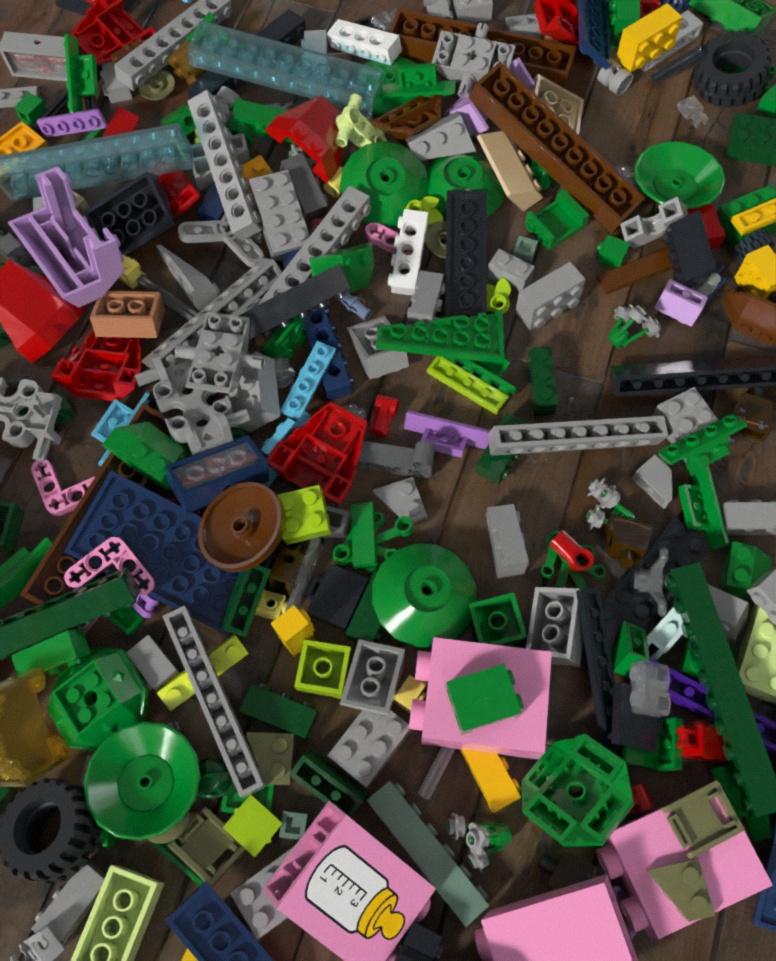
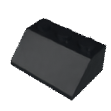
M700 210L669 224L663 234V241L669 250L668 260L673 265L674 281L688 288L703 285L715 271L716 266Z

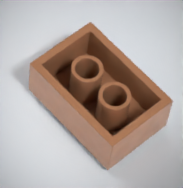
M107 291L103 297L96 300L90 316L96 337L157 338L165 314L161 292Z

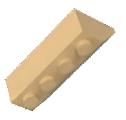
M504 131L477 136L506 196L525 211L543 198L540 192L542 189L540 183L533 179L532 175L534 172L532 168L524 162L526 160L524 153L520 149L518 150L517 144Z

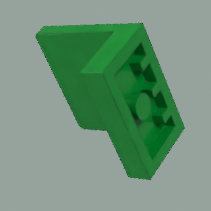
M299 316L292 320V324L282 329L279 327L261 349L263 355L274 359L281 366L286 360L289 361L292 358L294 350L298 345H302L306 339L303 318L300 319Z

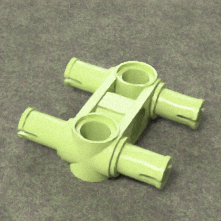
M358 94L350 96L348 106L343 109L342 114L336 117V125L339 132L335 143L340 147H345L349 139L360 149L367 144L381 141L387 142L384 136L385 132L374 127L358 111L362 103V97Z

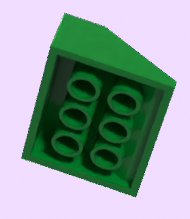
M690 0L688 4L693 7V11L708 15L710 21L720 22L723 24V28L728 31L734 30L739 32L740 30L745 31L746 34L753 33L756 36L776 16V8L762 0Z

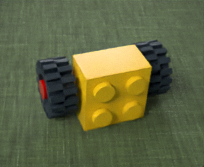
M758 230L756 233H751V236H746L745 240H741L740 244L736 245L732 251V254L741 265L734 278L744 292L753 293L776 304V254L773 252L775 244L766 231Z

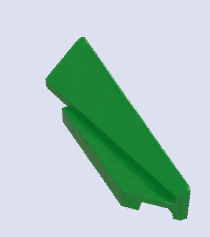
M48 537L32 552L23 546L0 566V608L21 594L53 544Z

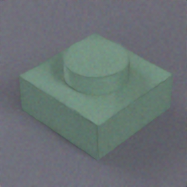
M519 236L513 250V256L532 261L538 241Z
M283 811L281 821L283 825L280 827L279 837L300 840L307 829L308 814Z

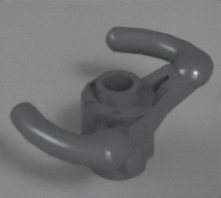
M666 546L660 548L659 558L650 569L640 568V571L635 570L634 589L651 594L658 604V615L661 617L667 614V599L664 598L662 588L667 589V575L663 574V568L669 559V550Z

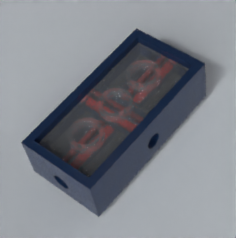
M248 435L165 466L168 485L186 514L208 506L216 496L233 485L244 482L263 484L269 481L268 461Z

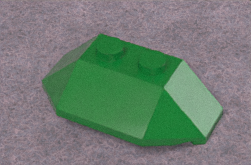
M372 242L309 258L312 277L337 264H342L353 287L348 290L349 292L369 286L374 269Z
M149 422L115 427L101 446L176 498L168 485L165 466L185 459V448Z

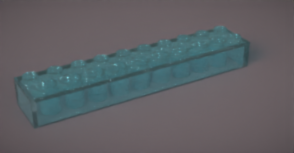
M201 20L187 49L190 66L311 99L322 95L331 104L345 108L348 106L350 96L358 94L362 97V103L358 111L370 115L373 113L382 86V69Z
M179 123L1 155L0 188L11 200L39 196L41 192L35 175L59 166L63 173L69 175L72 185H70L72 190L135 179L146 171L159 175L193 169V148Z

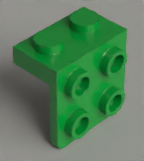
M664 719L663 735L657 737V752L646 753L623 747V760L627 764L659 771L682 770V749L676 748V743H679L676 729L683 726V719Z

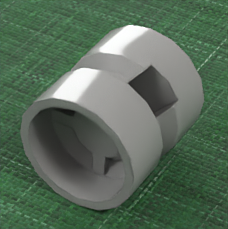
M611 59L612 65L607 70L602 67L597 80L605 87H609V90L615 95L620 96L629 88L634 75L627 69H622L619 63Z
M222 86L216 96L221 103L220 111L224 114L226 121L230 122V111L234 98L242 99L230 88Z

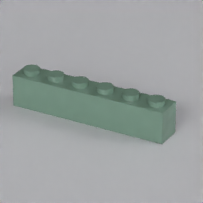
M388 781L367 802L463 925L467 927L489 907V904L486 902L489 896L480 885L475 888L469 881L472 875L463 864L458 867L452 859L455 854L446 843L441 845L435 837L439 834L430 823L425 825L419 818L422 815L421 811L413 802L409 805L403 798L406 793L398 783L393 785L391 781Z

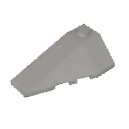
M159 244L157 246L162 260L198 313L218 297L220 291L215 283L211 284L205 275Z

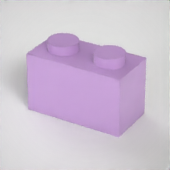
M670 279L654 309L692 327L708 297Z

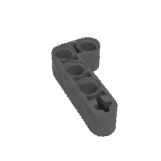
M363 441L357 468L429 478L433 468L435 446L429 442L420 441L415 444V449Z

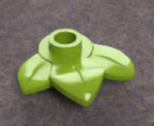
M427 196L420 201L412 200L406 206L408 210L417 209L422 212H428L427 230L428 225L431 226L436 222L443 221V216L436 209L439 203L438 198Z
M502 277L496 286L487 284L486 312L492 311L495 314V311L503 310L504 314L508 311L510 307L508 297L511 293V287L505 278ZM499 303H503L502 307H497Z

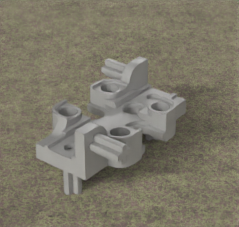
M158 356L152 358L155 368L135 375L139 386L158 379L160 380L153 387V394L161 413L171 409L183 411V416L166 418L165 422L172 439L177 443L187 442L192 455L233 441L230 428L250 421L246 409L233 413L228 395L223 399L217 400L213 405H209L206 402L208 396L217 392L193 389L192 391V388H186L193 360L187 359L183 363L164 368ZM200 420L208 421L205 426L199 427L196 425Z
M0 378V421L5 423L2 439L9 442L13 447L19 448L28 447L33 443L34 439H37L32 458L40 462L45 461L50 444L60 445L61 437L54 431V424L58 411L61 408L62 398L58 394L45 393L35 381L27 379L20 381L18 390L13 396L4 397L8 385L5 383L4 378ZM22 408H29L26 415L19 416V411Z

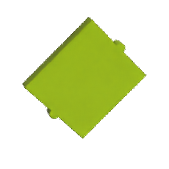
M249 795L239 809L236 808L234 810L235 813L222 828L256 858L265 845L272 842L271 838L283 823L257 799Z

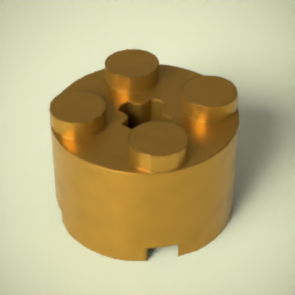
M185 41L167 61L174 68V75L180 81L185 79L190 86L212 69V66L206 56L202 58L199 54L200 49L189 41Z

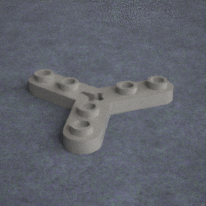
M226 214L223 215L221 220L184 222L178 227V237L181 241L185 243L224 241L249 267L255 266L264 257L262 250L250 237L241 241L231 231L225 232L230 227Z

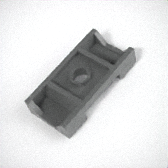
M0 227L1 254L7 261L11 260L20 265L33 266L31 263L33 258L25 249L26 247L19 238L15 239L10 233L5 235Z

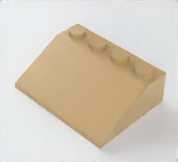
M537 74L533 79L535 85L529 89L579 135L584 99Z

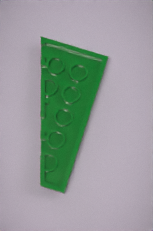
M503 310L495 311V314L488 315L485 312L478 313L477 316L473 317L461 315L439 318L429 323L416 321L414 325L407 326L402 323L379 326L376 335V349L503 364L505 359Z

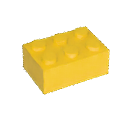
M666 3L626 27L622 32L616 59L631 73L636 69L642 68L652 59L655 60L662 53L670 51L676 43L675 40L683 17Z

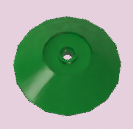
M381 141L367 144L350 156L342 169L340 188L342 194L351 186L369 195L371 210L368 216H364L361 221L366 224L376 222L390 228L398 226L399 216H403L404 209H406L410 201H420L427 197L429 181L425 166L414 152L401 144ZM387 177L389 180L383 181L382 178Z
M665 141L652 145L638 156L634 166L637 184L644 194L659 204H663L678 196L687 209H696L712 203L721 195L725 184L723 168L716 158L701 147L686 142Z
M470 152L433 159L425 168L429 181L427 196L439 199L436 209L441 213L444 221H446L447 190L487 192V217L492 215L503 203L505 192L488 158L480 153Z
M412 544L394 551L380 565L372 583V605L380 624L395 639L413 647H432L433 637L455 640L471 622L472 616L468 604L477 602L476 584L468 566L453 552L435 544ZM429 588L431 593L426 595L422 589Z
M141 722L122 727L106 738L89 760L83 783L86 806L98 826L117 838L140 841L163 835L183 820L196 800L201 777L197 753L183 734L166 724ZM149 779V785L142 787L143 780Z

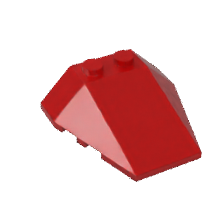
M95 0L92 6L88 8L84 18L79 21L70 34L78 38L79 48L85 55L92 54L96 56V66L112 62L111 54L120 50L124 44L128 45L137 38L145 42L156 33L152 27L144 30L124 10L125 0Z
M536 0L534 7L540 32L554 40L579 45L578 7L575 5L576 0Z
M322 95L276 116L265 129L280 144L286 137L290 138L318 162L312 171L325 183H328L338 171L344 147H340L335 143L339 132L336 125V117L342 114V112Z
M168 153L164 154L150 168L149 171L159 177L167 193L174 218L189 211L203 198L189 177Z
M8 260L0 268V322L4 331L7 332L13 342L12 344L15 349L33 364L47 353L80 318L87 304L77 307L64 300L48 278Z
M92 331L84 339L85 343L79 348L77 346L73 348L72 354L67 359L62 358L51 374V378L76 397L114 401L116 399L119 401L133 391L138 383L135 375L141 373V338L96 337L95 332Z
M329 402L312 415L303 426L297 427L289 437L276 444L266 459L268 466L287 482L300 489L319 485L323 490L326 503L341 505L353 485L368 422Z

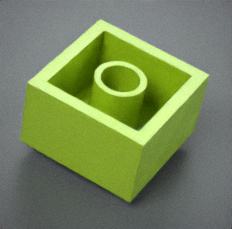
M319 485L277 495L285 510V528L282 535L284 542L292 544L332 534L323 490Z
M304 640L294 686L297 692L341 699L351 664V647Z

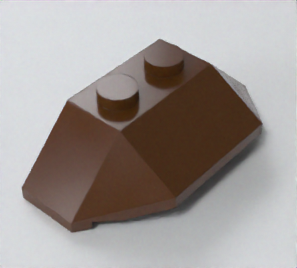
M418 96L372 121V125L398 140H405V138L441 120V96Z
M729 290L722 305L732 327L742 334L758 339L762 343H767L771 346L776 345V304L753 293Z

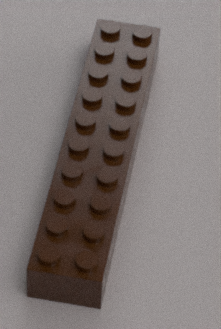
M398 8L389 33L399 35L402 47L401 55L432 61L441 30L474 37L477 25ZM489 27L486 39L515 45L512 60L520 58L532 79L539 74L566 89L574 64L577 46Z
M501 61L475 83L469 99L609 232L613 233L645 199L638 190Z
M142 403L129 425L149 422L172 439L165 419L169 418ZM110 453L24 587L20 597L38 605L76 589L66 584L64 576L66 571L76 564L79 559L64 551L110 471H113L144 487L148 479ZM84 564L81 565V568L84 569L81 573H72L73 579H71V582L76 581L80 583V576L84 573H87L89 576L90 572L85 568Z

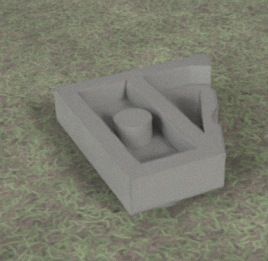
M413 477L373 490L374 496L379 498L399 518L402 516L409 517L413 523L427 519V514Z

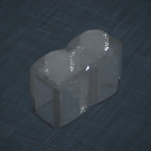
M649 661L632 663L629 673L632 685L630 695L632 712L653 717L668 716L671 707L670 694L668 692L670 684L668 666Z

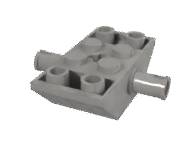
M482 23L477 25L474 37L442 30L431 64L436 63V70L449 81L456 80L457 83H461L457 94L462 98L464 93V98H468L471 87L500 61L508 69L511 65L515 45L487 40L486 35L489 26L485 23L483 29H481Z
M207 312L196 347L176 345V358L193 360L186 388L231 394L239 386L244 367L263 370L264 356L247 354L250 317Z

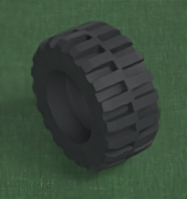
M728 31L727 34L720 33L716 38L712 37L707 41V44L702 46L704 56L695 61L694 86L698 95L701 98L704 97L706 102L709 104L712 102L717 107L723 105L724 108H730L733 105L738 107L744 102L746 104L751 102L753 97L757 98L765 89L769 78L772 56L770 48L766 43L764 44L763 39L760 37L756 38V35L753 33L746 34L745 31ZM727 65H738L746 70L736 74H727L718 69Z
M43 778L38 782L34 781L26 786V790L22 789L15 795L16 799L9 802L6 807L8 810L5 816L2 815L0 823H2L0 829V854L2 856L0 858L3 865L8 868V871L13 875L19 876V878L43 884L60 883L65 881L67 876L72 877L80 871L79 867H84L90 860L88 856L90 853H94L97 847L95 842L97 838H100L101 830L98 829V824L86 806L84 788L59 778ZM59 809L61 825L54 842L41 852L39 848V834L42 825L53 812Z

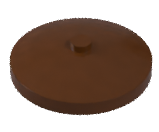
M256 482L239 483L221 492L209 504L199 525L198 541L204 557L219 569L229 572L245 571L263 562L275 550L284 532L286 517L280 498L270 488Z

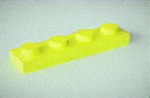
M235 634L208 652L218 676L249 654ZM186 670L156 690L158 696L170 711L195 694Z

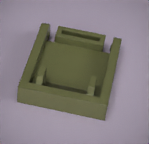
M717 780L661 808L663 814L671 810L674 813L666 819L682 849L690 845L692 846L693 850L686 853L688 859L745 831ZM717 797L730 821L721 824L708 800Z
M204 807L201 812L207 820L205 821L197 814L189 822L184 833L177 838V841L182 846L179 847L174 841H171L168 846L203 881L206 880L213 888L247 850L222 828L225 824L207 807ZM228 849L233 856L217 872L212 865Z

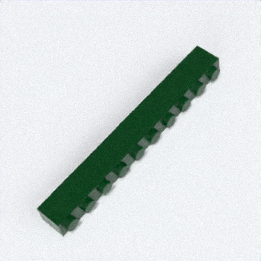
M699 562L674 568L667 574L666 584L668 590L673 592L675 611L681 615L683 621L681 628L684 636L689 639L691 658L694 662H697L699 668L697 672L700 684L705 686L707 692L706 703L708 708L714 712L716 718L714 726L718 735L722 736L724 756L731 762L733 768L731 776L734 784L737 787L739 786L742 795L740 797L741 806L744 812L748 813L749 817H759L775 813L776 776L701 564Z

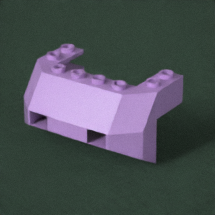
M59 166L35 175L45 207L11 220L8 224L60 296L73 305L81 307L104 296L124 272L122 265L124 258L118 248L121 246L118 237L115 234L112 235L107 228H104L105 241H100L96 230L90 228L86 217L81 216L76 210L74 203L76 196L70 188V185H72L71 179L67 173H63ZM59 251H62L64 253V255L69 260L68 262H66V260L63 258Z

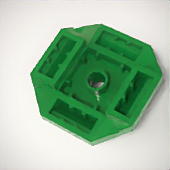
M97 646L90 650V656L82 659L83 663L66 668L58 674L46 706L49 715L68 748L96 752L106 738L122 727L147 722L146 710L149 697V688L126 651ZM97 694V701L94 704L93 697Z
M587 734L553 742L545 751V754L521 780L522 812L564 847L603 846L634 806L626 762ZM577 791L583 792V794L578 798L572 797L573 794Z

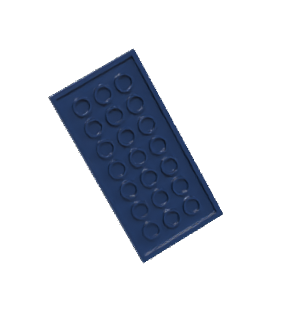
M110 471L64 552L81 560L107 539L118 537L127 544L153 577L155 588L148 594L149 596L174 609L185 605L190 611L192 618L229 637L233 634L218 627L239 572L221 570L204 557L198 541V531L202 517L192 512L186 514L183 507ZM113 542L110 544L112 547L110 551L106 553L104 550H101L100 553L109 561L111 558L107 555L111 552L119 553L120 543L115 544ZM271 553L259 565L268 568L274 554ZM92 557L89 565L97 569L102 566L101 557ZM131 559L125 561L123 569L127 567L130 573L133 572L136 568L135 561ZM112 564L103 572L109 575L117 572L118 569ZM140 570V572L137 575L133 576V578H137V580L140 582V589L143 588L145 590H148L149 587L147 584L150 581L149 579L143 580L139 576V574L143 573V571Z

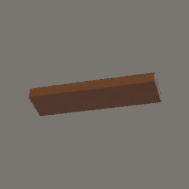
M668 248L602 273L597 276V281L604 293L608 295L673 269V265L668 260L669 250Z

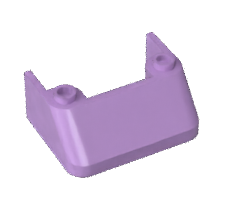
M520 58L512 60L509 70L528 88L534 86L535 82ZM464 93L463 98L460 97L443 113V116L447 117L458 112L464 121L469 136L474 135V137H477L489 129L485 122L489 117L469 97L464 98Z

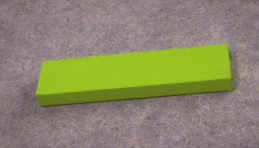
M436 356L427 368L428 374L496 415L508 401V395L444 357Z

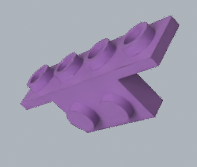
M99 109L44 117L37 120V124L45 138L107 128V124Z
M410 410L406 413L404 429L422 433L421 441L433 444L437 452L462 458L466 445L486 449L489 444L488 433L490 430Z

